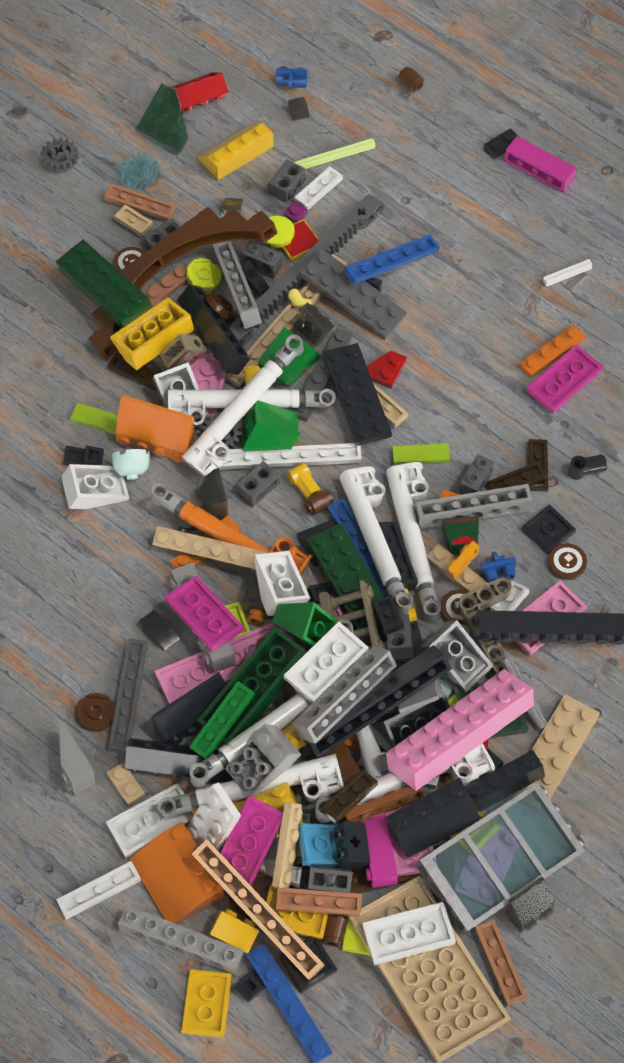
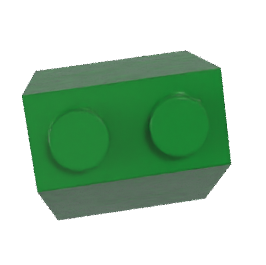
M284 327L259 359L258 363L264 367L268 360L273 361L275 359L274 355L286 343L287 337L293 335V333ZM303 340V352L296 356L287 367L284 366L282 368L283 373L276 378V381L282 386L286 383L291 387L321 357L317 351ZM296 342L290 345L291 348H297L299 346V344Z
M259 400L251 407L241 426L242 451L290 450L300 438L297 412Z
M315 602L278 604L272 622L311 649L336 625L337 620Z

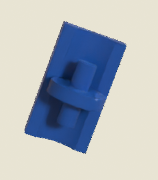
M281 66L276 69V85L289 86V89H292L293 86L306 87L307 70L301 67L290 69L286 66Z
M495 551L491 552V558L485 559L486 563L481 564L480 576L481 578L485 577L488 583L498 579L497 574L502 573L504 578L509 580L515 578V557L505 559L504 555L498 556Z

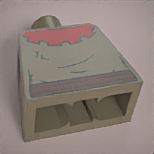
M179 334L160 355L167 369H172L188 362L191 366L201 356L206 354L207 349L198 336Z

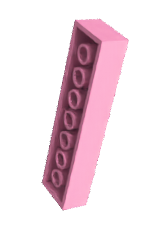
M502 670L386 752L388 770L417 791L533 707V688L507 670Z

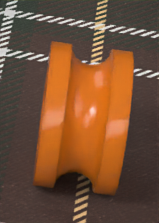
M257 609L249 610V616L246 621L254 626H262L266 614Z

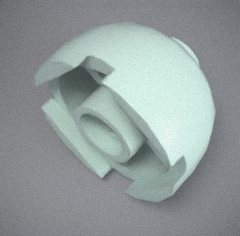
M132 449L126 450L121 455L120 451L112 453L113 468L119 475L126 476L127 480H136L149 467V451Z

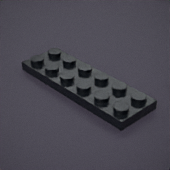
M355 343L323 351V358L355 445L360 446L392 437L390 426L359 344Z

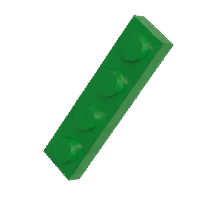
M237 681L189 748L204 759L210 757L255 693Z

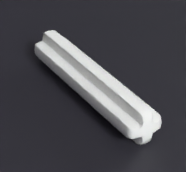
M589 259L546 275L543 277V283L545 286H550L592 269V263Z

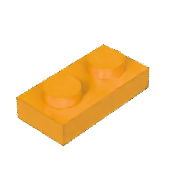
M474 541L469 545L466 544L460 552L461 555L449 563L448 574L452 579L455 580L480 552L478 544Z

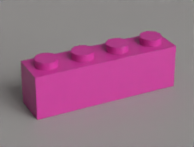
M518 136L506 149V162L562 192L567 189L575 178L576 167Z
M386 813L362 822L366 825L371 861L368 864L369 868H366L367 881H371L372 888L397 885L398 875Z

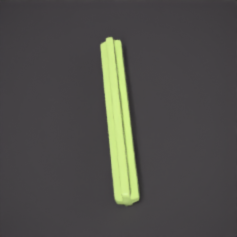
M373 138L294 161V163L305 169L373 149L375 148V141Z

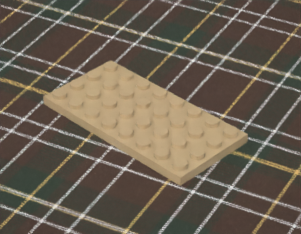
M419 875L361 908L360 917L348 916V919L369 951L362 923L437 904V901ZM452 925L451 928L456 940L455 944L377 965L437 1063L444 1061L511 1020Z

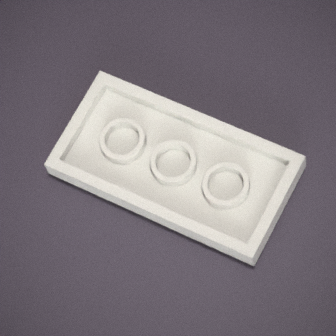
M338 622L284 674V679L307 700L313 703L368 651L369 647Z
M178 783L106 821L108 829L125 858L140 851L157 836L176 824L183 822L186 826L190 823L194 816L193 811L167 819L158 810V803L162 798H171L184 794ZM165 804L163 811L166 813L170 812L173 809V804Z
M220 783L211 786L187 826L188 832L198 847L208 840L218 852L241 817Z
M444 902L362 923L373 965L456 943Z

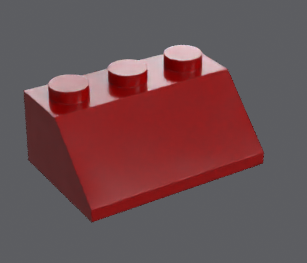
M214 71L167 88L177 109H183V111L193 109V105L198 103L199 106L207 104L209 99L215 98V100L224 98V94L229 93L223 73Z

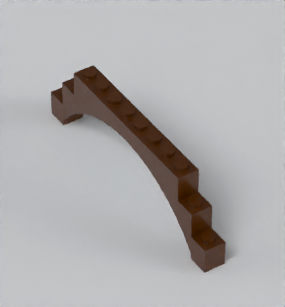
M207 207L119 272L140 290L160 269L193 250L220 242L236 240L261 241L264 244L278 233L274 222L262 210L253 215L249 220H246L234 208L220 219ZM97 308L91 315L100 329L88 338L93 348L106 361L119 351L110 337L118 332L120 327L102 310Z

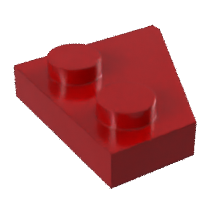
M390 350L369 364L367 368L372 381L392 389L407 362V357Z

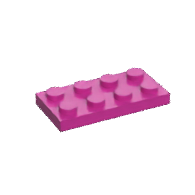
M575 345L526 388V392L554 414L600 374L604 366L581 347Z
M197 576L165 596V601L212 652L244 631V626Z
M248 795L240 812L241 817L231 831L220 854L252 887L281 827L283 812Z

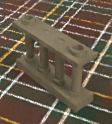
M363 580L359 581L360 591L337 598L332 597L327 592L319 593L321 608L334 617L337 622L341 619L352 621L366 616L368 627L355 630L354 635L357 638L370 635L372 645L368 646V650L373 646L385 649L382 640L379 638L371 599L374 596L371 586H368ZM363 598L364 609L341 616L336 615L335 608L338 605Z

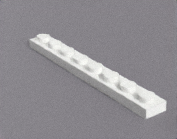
M355 443L293 446L290 450L242 451V449H229L231 455L229 462L216 470L250 469L256 464L259 465L262 461L266 462L270 467L297 466L303 462L307 466L361 463V446H356ZM225 451L217 453V457L220 458L226 455Z

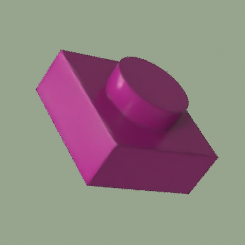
M292 202L284 212L283 217H286L293 223H297L305 218L308 214V209Z

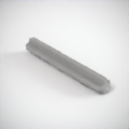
M508 656L502 659L501 664L503 668L525 683L512 658ZM534 700V706L528 709L527 712L536 728L540 730L547 726V722Z

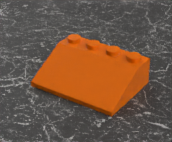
M122 395L115 432L116 442L123 446L129 445L152 452L160 457L172 458L176 462H185L182 456L194 443V416Z
M183 822L167 829L129 858L163 918L175 924L181 923L224 898L222 886L192 855L198 846Z

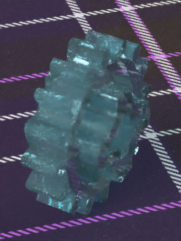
M138 153L135 157L132 154L131 159L126 157V163L122 162V179L126 180L127 185L132 183L133 188L136 185L142 188L144 184L146 187H149V182L153 184L154 179H158L159 167L157 161H154L152 156L148 158L147 154L141 156Z

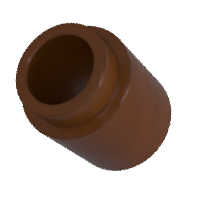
M405 67L399 73L401 82L411 91H418L423 87L424 78L413 68Z
M321 490L306 498L304 507L309 514L316 515L326 510L328 505L334 503V500L328 490Z
M332 914V916H328L323 936L325 938L324 943L332 946H341L348 923L344 919V915Z

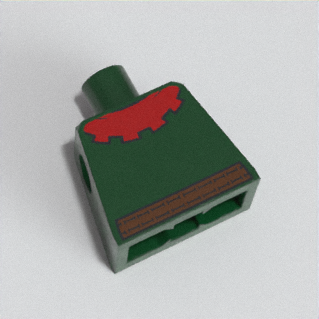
M479 516L442 519L441 530L448 551L451 554H459L460 556V552L466 544L469 545L472 541L478 544Z

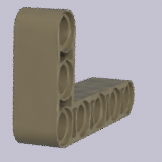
M498 578L461 596L458 610L474 640L473 617L478 610H485L506 600L510 596L512 584L509 579ZM504 586L507 588V591L501 592L498 590V587ZM482 594H487L490 597V599L483 600L480 596ZM469 602L472 604V607L465 608L462 604ZM475 640L477 646H481V651L494 665L490 669L493 676L498 674L500 670H504L501 660L506 658L507 655L499 640L491 642ZM497 653L500 658L493 659L490 657V654Z

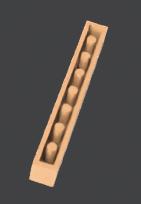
M208 840L192 853L196 860L308 980L325 966Z

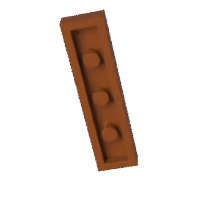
M406 785L403 789L396 792L390 791L380 798H371L364 804L356 805L344 816V821L363 822L408 805L422 798L424 789L421 787L415 791L409 785Z

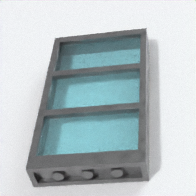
M538 782L415 864L439 901L444 902L447 913L462 935L585 852L582 841L575 837L571 831L570 824L561 817L559 808L550 801L546 789L540 786Z

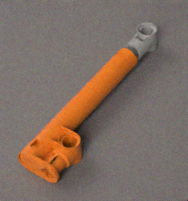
M156 483L151 488V501L154 505L163 506L173 513H179V518L187 521V523L215 540L267 553L284 552L279 549V547L284 546L288 549L287 551H290L300 576H302L313 558L312 554L306 555L301 552L287 537L279 538L271 550L200 507L195 506L190 501L183 502V498L168 490L164 483ZM157 492H161V493H163L164 495H163V496H157V495H155V494H156Z

